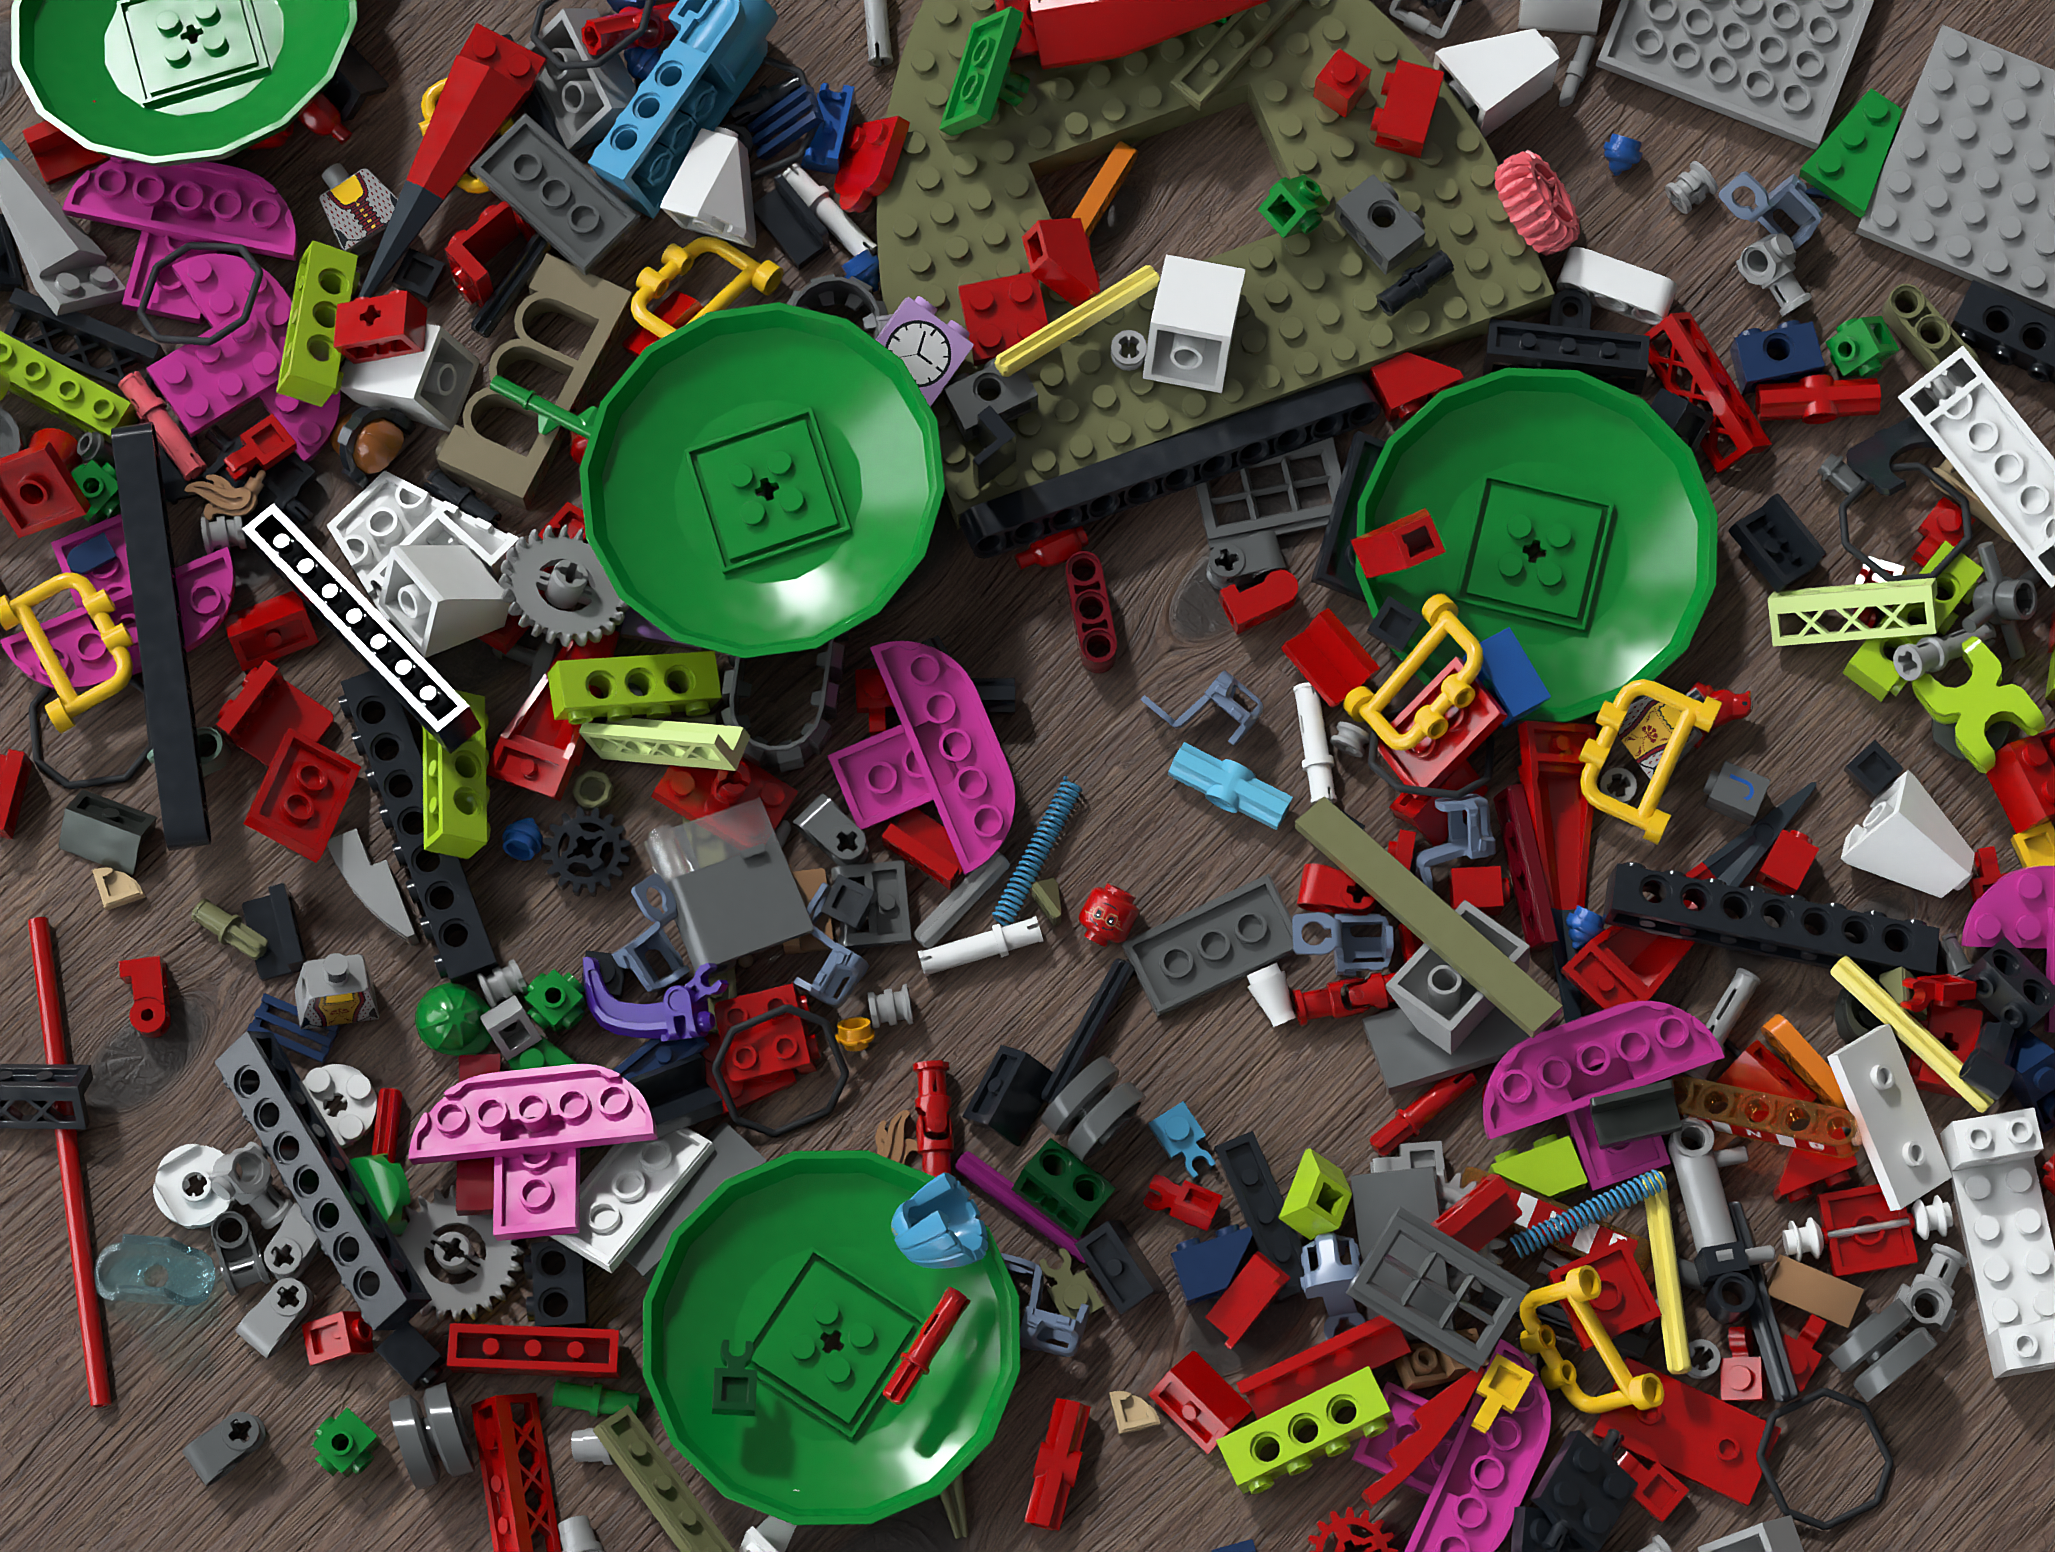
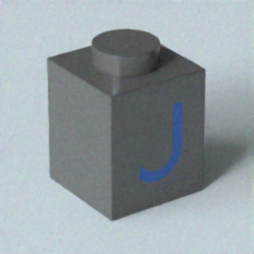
M1725 761L1719 772L1711 770L1702 791L1709 795L1704 807L1750 826L1756 817L1771 780Z

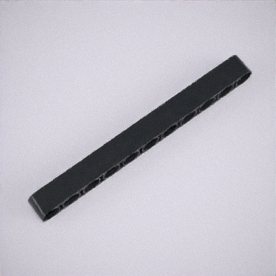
M1357 373L1348 374L968 508L961 515L959 524L976 557L983 559L994 557L1042 540L1061 531L1085 525L1363 427L1378 417L1381 407L1364 376Z
M153 422L116 427L111 429V438L165 841L169 851L211 845V829L158 438Z

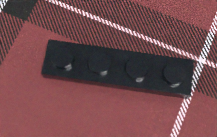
M1248 1132L1214 1147L1215 1153L1246 1226L1251 1227L1253 1233L1252 1240L1257 1252H1261L1291 1277L1277 1295L1278 1301L1281 1302L1303 1293L1304 1290H1302L1300 1277L1305 1275L1301 1262L1303 1246L1296 1230L1279 1219L1284 1202L1254 1132Z

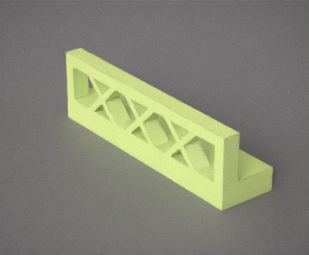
M1936 578L1782 590L1779 593L1774 591L1768 598L1773 646L1936 634L1938 631L1934 601L1938 594ZM1925 602L1927 624L1910 625L1898 615L1907 603ZM1900 604L1895 611L1887 606ZM1877 606L1889 618L1880 628H1869L1857 618L1865 607ZM1859 607L1854 614L1846 609ZM1836 609L1848 619L1840 631L1831 632L1816 620L1825 610ZM1808 611H1818L1813 618L1806 613ZM1796 613L1808 624L1800 634L1782 635L1780 614ZM1893 620L1900 625L1887 627ZM1852 623L1859 628L1856 630H1847ZM1812 626V627H1813L1815 630H1817L1819 633H1806V632H1807V631L1810 629V627Z
M630 718L618 722H611L607 719L606 724L587 722L582 724L579 730L580 735L601 759L736 771L750 739V735L744 727Z

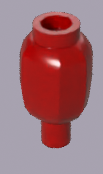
M323 93L296 118L315 134L320 136L331 135L342 145L353 134L341 124V115L338 108Z
M1079 526L1031 543L1029 549L1014 556L1021 570L1033 564L1041 567H1052L1067 562L1074 553L1081 551L1082 547L1087 546L1089 542L1083 527Z

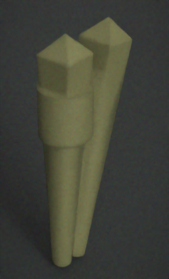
M961 1472L939 1494L956 1539L962 1536H969L963 1475Z

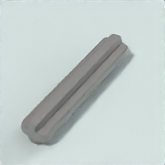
M997 851L985 864L972 871L914 931L913 936L917 942L926 949L933 948L1009 869L1010 863Z

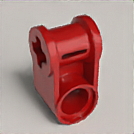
M1309 863L1303 867L1296 905L1312 912L1367 916L1374 911L1377 900L1364 890L1366 897L1362 898L1361 903L1353 902V894L1356 893L1357 888L1362 887L1343 870Z

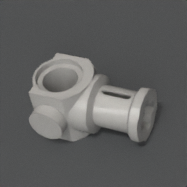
M1784 232L1767 235L1749 245L1742 251L1740 259L1736 261L1739 272L1749 283L1760 285L1762 289H1770L1781 306L1779 312L1782 317L1812 298L1810 293L1803 291L1793 275V271L1796 269L1794 265L1796 251L1792 241Z
M248 1142L244 1148L235 1149L231 1154L218 1158L213 1166V1172L208 1179L211 1181L212 1190L224 1200H230L234 1197L240 1205L249 1204L261 1217V1225L265 1229H270L285 1218L294 1204L290 1199L284 1200L271 1185L273 1177L266 1152L258 1144ZM237 1162L242 1167L243 1174L241 1179L236 1174Z
M1935 1243L1931 1248L1933 1256L1924 1275L1916 1274L1911 1287L1903 1283L1893 1302L1900 1298L1913 1313L1911 1322L1908 1323L1912 1328L1924 1327L1932 1331L1939 1329L1946 1333L1957 1310L1951 1308L1952 1298L1955 1294L1951 1285L1960 1267H1965L1968 1259L1950 1247ZM1945 1265V1267H1944V1269H1943V1271H1942V1273H1941V1275H1940V1277H1939V1274H1940V1272H1941L1943 1266ZM1917 1298L1927 1299L1932 1304L1934 1312L1931 1318L1921 1317L1917 1313L1914 1305Z

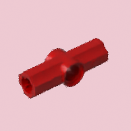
M679 1L653 6L646 32L625 49L639 46L653 49L663 41L674 39L679 32L668 16ZM628 6L623 8L618 14L586 20V24L581 28L582 42L585 44L588 53L595 56L605 54L637 30L640 26L644 8L639 9Z
M1812 375L1794 383L1757 384L1755 389V410L1758 421L1802 419V422L1806 424H1824L1834 421L1838 417L1878 415L1880 412L1881 390L1877 378L1834 380L1829 375Z
M1056 1398L1048 1424L1047 1436L1045 1441L1041 1442L1032 1477L1035 1478L1024 1523L1059 1532L1064 1519L1070 1488L1074 1489L1083 1451H1080L1091 1411L1090 1406L1068 1399Z

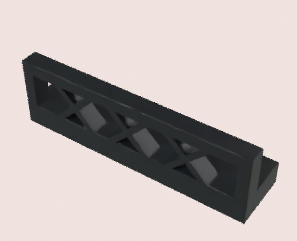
M16 287L9 299L14 313L4 331L5 334L73 371L119 388V382L125 377L124 368L137 363L149 367L166 356L160 344L77 311L56 316L43 298ZM24 318L38 323L43 334L27 341L15 336ZM45 326L54 330L47 333ZM64 335L74 337L78 346L77 350L64 355L54 351L51 340ZM81 341L89 343L90 345L83 347ZM46 343L48 349L41 347L39 345ZM100 349L111 352L114 363L101 369L92 367L87 358V354ZM117 355L122 356L126 359L119 361ZM82 357L84 363L79 362L75 359ZM118 371L120 377L112 375L111 373ZM147 373L144 380L152 390L155 383Z
M1490 319L1482 376L1504 368L1538 369L1539 367L1558 370H1578L1590 372L1587 375L1630 394L1641 395L1648 370L1650 336ZM1493 362L1508 363L1512 365H1498L1493 364ZM1618 376L1635 377V379L1618 378Z
M0 1064V1128L86 1129L90 1121L84 1094L93 1080L91 1065ZM15 1100H25L38 1111L34 1115H24L14 1108L12 1104ZM55 1101H72L75 1115H63L51 1105Z

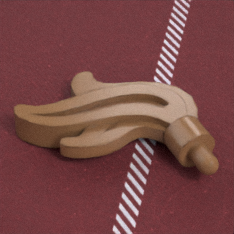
M260 470L255 478L250 476L245 486L237 489L221 476L207 475L206 479L213 481L214 485L203 481L193 482L185 487V491L190 495L197 494L210 501L204 509V516L209 521H212L217 514L242 517L249 515L255 509L257 496L264 486L261 482L266 476V472Z
M903 1110L895 1115L890 1122L888 1133L885 1130L887 1121L883 1120L880 1123L875 1135L877 1154L904 1164L910 1152H917V1141L914 1139H904V1124L910 1116V1111Z

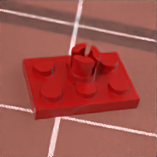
M1455 657L1390 723L1391 726L1399 734L1407 733L1415 724L1414 718L1417 711L1423 706L1431 705L1442 693L1441 685L1443 681L1452 674H1458L1466 662ZM1478 677L1470 684L1475 691L1473 701L1464 708H1457L1453 704L1443 716L1448 721V729L1440 738L1430 739L1426 736L1414 748L1400 751L1392 749L1378 737L1377 750L1404 785L1437 789L1508 717ZM1412 794L1415 799L1420 800L1422 802H1424L1429 797L1425 795Z
M289 728L281 740L243 824L317 863L323 855L361 766Z
M742 757L736 771L670 765L651 797L735 849L742 851L762 843L766 845L798 791Z

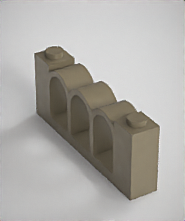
M546 253L541 265L537 266L527 280L531 295L522 301L515 314L514 323L518 339L509 340L500 345L493 353L489 363V376L491 381L496 375L502 377L505 369L517 360L528 359L536 361L569 376L555 405L578 415L632 313L631 301L633 294L591 273L585 276L575 266ZM546 312H555L593 328L594 331L579 360L577 361L531 339L526 332L528 325L534 317ZM490 387L484 388L473 394L466 403L463 412L464 428L455 424L449 435L445 433L441 437L435 452L436 456H438V464L444 473L524 510H528L569 429L559 426L546 436L539 433L527 457L486 439L477 433L475 428L478 419L487 410L504 407L537 422L538 413L530 409L528 411L524 410L522 405L491 390Z

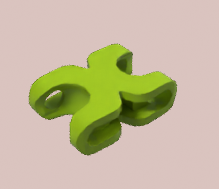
M1971 636L1962 643V657L1972 672V676L1966 684L1957 688L1944 687L1927 673H1924L1918 679L1912 680L1911 684L1915 696L1936 722L1944 725L1957 722L1955 726L1956 746L1979 772L1987 773L1995 766L1996 758L1993 748L1985 737V732L1992 724L2000 721L2013 722L2027 735L2034 736L2046 728V722L2040 709L2022 687L2014 684L2000 686L2002 682L2000 661L1978 637Z

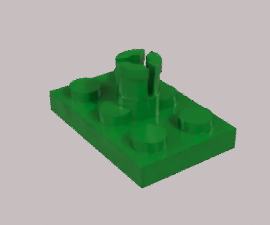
M1010 6L972 24L939 127L940 131L954 136L989 122L996 115L999 108L997 97L1005 100L1012 106H1018L1024 98L1017 93L1020 90L1027 94L1030 79L1023 74L1010 70L1011 65L1009 63L1012 50L1016 47L1022 35L1020 25L1024 15L1023 12Z

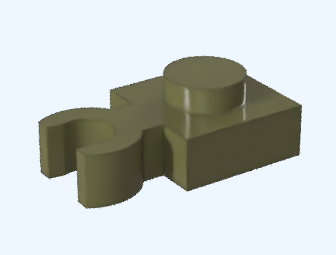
M1061 1248L1058 1250L1063 1260V1265L1057 1270L1051 1269L1044 1258L1040 1260L1043 1275L1056 1282L1055 1286L1047 1289V1293L1059 1315L1076 1320L1082 1303L1089 1305V1316L1104 1309V1305L1085 1271L1082 1270L1075 1275L1070 1271L1071 1257L1066 1249Z

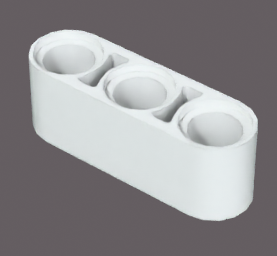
M1571 247L1569 249L1556 283L1559 291L1568 288L1578 289L1587 295L1591 304L1650 325H1657L1668 316L1678 289V285L1665 276L1582 247Z

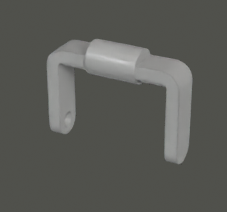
M1393 0L1389 11L1393 17L1403 21L1404 26L1424 36L1427 33L1440 39L1449 32L1463 0H1455L1442 29L1411 11L1407 12L1399 8L1401 0Z

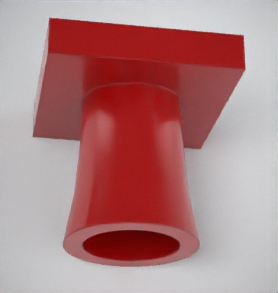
M56 428L39 430L31 437L27 449L0 458V510L19 538L84 516L91 507L71 475L83 463L81 455L77 453L78 441L63 430Z

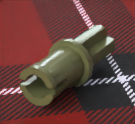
M207 898L202 899L195 906L191 914L192 921L199 923L217 935L218 941L223 945L229 943L253 960H257L266 953L269 945L268 940L243 924L242 918L237 914L229 915L211 903Z

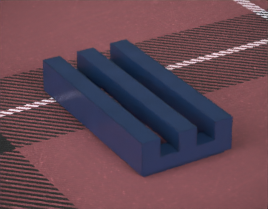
M804 84L747 125L749 132L755 134L752 137L753 145L759 147L756 151L757 157L765 161L769 160L823 122L824 118L813 87ZM811 110V113L797 122L798 118ZM785 129L784 132H782V133L779 134L777 137H775V138L772 139L770 142H768V139H770L771 137H773L775 134H777V133L780 132L781 130Z
M264 993L261 999L262 1003L254 1013L255 1018L249 1024L247 1031L271 1032L261 1028L263 1022L266 1021L321 1044L322 1047L318 1052L273 1033L281 1047L324 1064L341 1026L338 1024L320 1027L329 1031L326 1037L309 1029L300 1030L299 1025L268 1013L270 1007L298 1018L297 1006Z

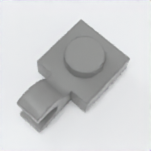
M1442 1141L1400 1144L1398 1146L1399 1157L1372 1159L1373 1162L1369 1163L1370 1173L1436 1166L1437 1174L1439 1170L1445 1169Z

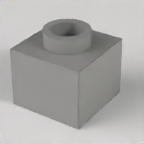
M515 995L480 1016L484 1026L507 1061L542 1040Z

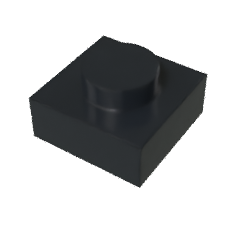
M409 248L392 280L393 287L408 291L413 296L429 303L447 268L445 263Z
M1388 596L1367 629V633L1402 654L1424 617Z
M1874 740L1846 765L1844 771L1873 799L1904 768Z
M838 874L821 912L855 929L861 930L878 893Z
M586 950L585 957H593L598 960L599 970L609 993L614 998L622 999L627 968L619 967L612 953ZM582 973L581 985L584 987V978Z

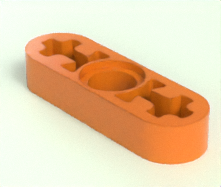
M1119 141L1071 217L1081 218L1084 232L1088 237L1092 234L1137 159L1139 151L1122 141Z
M1780 1014L1773 1016L1761 1027V1032L1765 1039L1807 1086L1818 1095V1098L1836 1116L1843 1118L1849 1112V1109L1832 1068L1787 1019Z

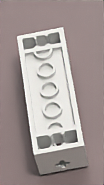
M1962 346L1898 396V398L2004 528L2050 588L2055 586V459L1965 347Z
M2035 1108L1952 1121L1940 1133L1945 1159L1952 1174L1950 1178L1994 1379L2054 1369L2055 1250L2034 1162V1156L2044 1149Z

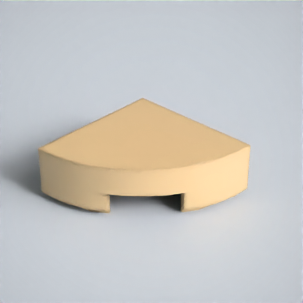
M112 868L92 870L104 908L107 911L146 897L141 886L128 874Z
M1125 1391L1109 1392L1119 1435L1160 1425L1156 1411L1142 1398Z

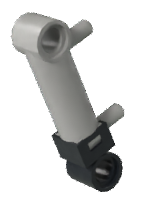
M1688 1117L1681 1120L1682 1131L1671 1133L1665 1147L1670 1162L1675 1167L1697 1252L1694 1263L1701 1288L1713 1286L1706 1298V1309L1715 1321L1722 1324H1734L1745 1316L1756 1297L1752 1281L1745 1276L1750 1269L1749 1266L1773 1262L1776 1258L1775 1250L1771 1245L1744 1249L1743 1241H1737L1718 1168L1747 1163L1749 1160L1747 1148L1742 1146L1713 1151L1714 1133L1711 1127L1703 1120ZM1681 1138H1692L1697 1142L1699 1149H1687L1682 1144ZM1730 1291L1738 1297L1740 1305L1732 1306L1727 1304L1723 1300L1721 1292Z

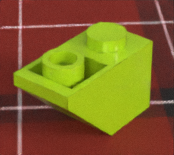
M1556 1134L1533 1142L1534 1149L1521 1154L1515 1148L1495 1156L1496 1163L1491 1164L1488 1170L1489 1175H1500L1509 1187L1546 1203L1582 1190L1588 1183L1570 1137L1566 1136L1558 1139Z
M1311 1148L1306 1149L1279 1219L1309 1240L1315 1239L1317 1235L1339 1229L1352 1196L1343 1171Z

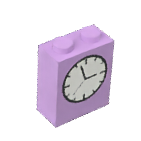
M917 296L915 301L907 297L875 340L904 361L931 407L974 344L967 340L970 333L953 320L945 324L934 316L937 309L920 296Z

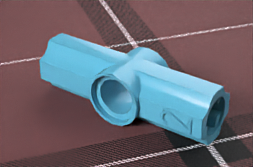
M1185 742L1179 748L1168 771V776L1204 793L1206 799L1217 807L1231 813L1239 811L1275 830L1281 825L1293 801V797L1256 779L1255 774L1247 767L1229 759L1221 761Z

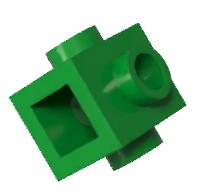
M1304 174L1291 179L1287 177L1280 179L1272 186L1269 191L1270 195L1257 210L1282 238H1286L1302 232L1307 235L1314 231L1323 221L1321 214L1331 203L1322 194L1320 186Z
M1882 316L1850 319L1836 328L1838 334L1825 342L1831 352L1830 357L1833 365L1842 373L1843 377L1860 375L1861 378L1870 377L1883 368L1881 364L1883 361L1900 350Z
M91 460L87 465H79L71 473L91 505L87 514L82 516L91 525L100 523L107 517L110 519L121 511L116 470L106 462L101 468Z
M555 969L548 975L541 973L527 988L529 994L525 997V1000L530 1007L527 1015L542 1030L549 1026L559 1036L565 1029H572L585 1015L584 1010L588 1006L581 995L585 988L569 972L564 976L560 975ZM557 991L561 993V999L557 1003L547 1002Z
M346 1407L336 1419L331 1416L318 1427L314 1433L317 1439L313 1442L312 1446L320 1452L315 1460L329 1474L334 1476L340 1471L348 1478L353 1472L356 1475L361 1474L375 1458L372 1452L383 1440L355 1413ZM349 1441L347 1448L340 1451L342 1443Z

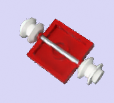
M1880 1184L1818 1194L1816 1201L1822 1228L1811 1217L1807 1219L1806 1226L1798 1228L1793 1221H1789L1788 1230L1782 1232L1786 1254L1794 1255L1795 1260L1801 1262L1802 1254L1805 1252H1811L1815 1259H1819L1824 1245H1826L1832 1274L1836 1278L1917 1264L1918 1258L1911 1230L1915 1229L1916 1233L1923 1240L1928 1239L1931 1230H1938L1942 1237H1946L1947 1228L1953 1226V1216L1949 1203H1942L1938 1195L1934 1196L1932 1205L1927 1206L1918 1198L1915 1200L1911 1213H1907L1906 1207L1890 1211Z

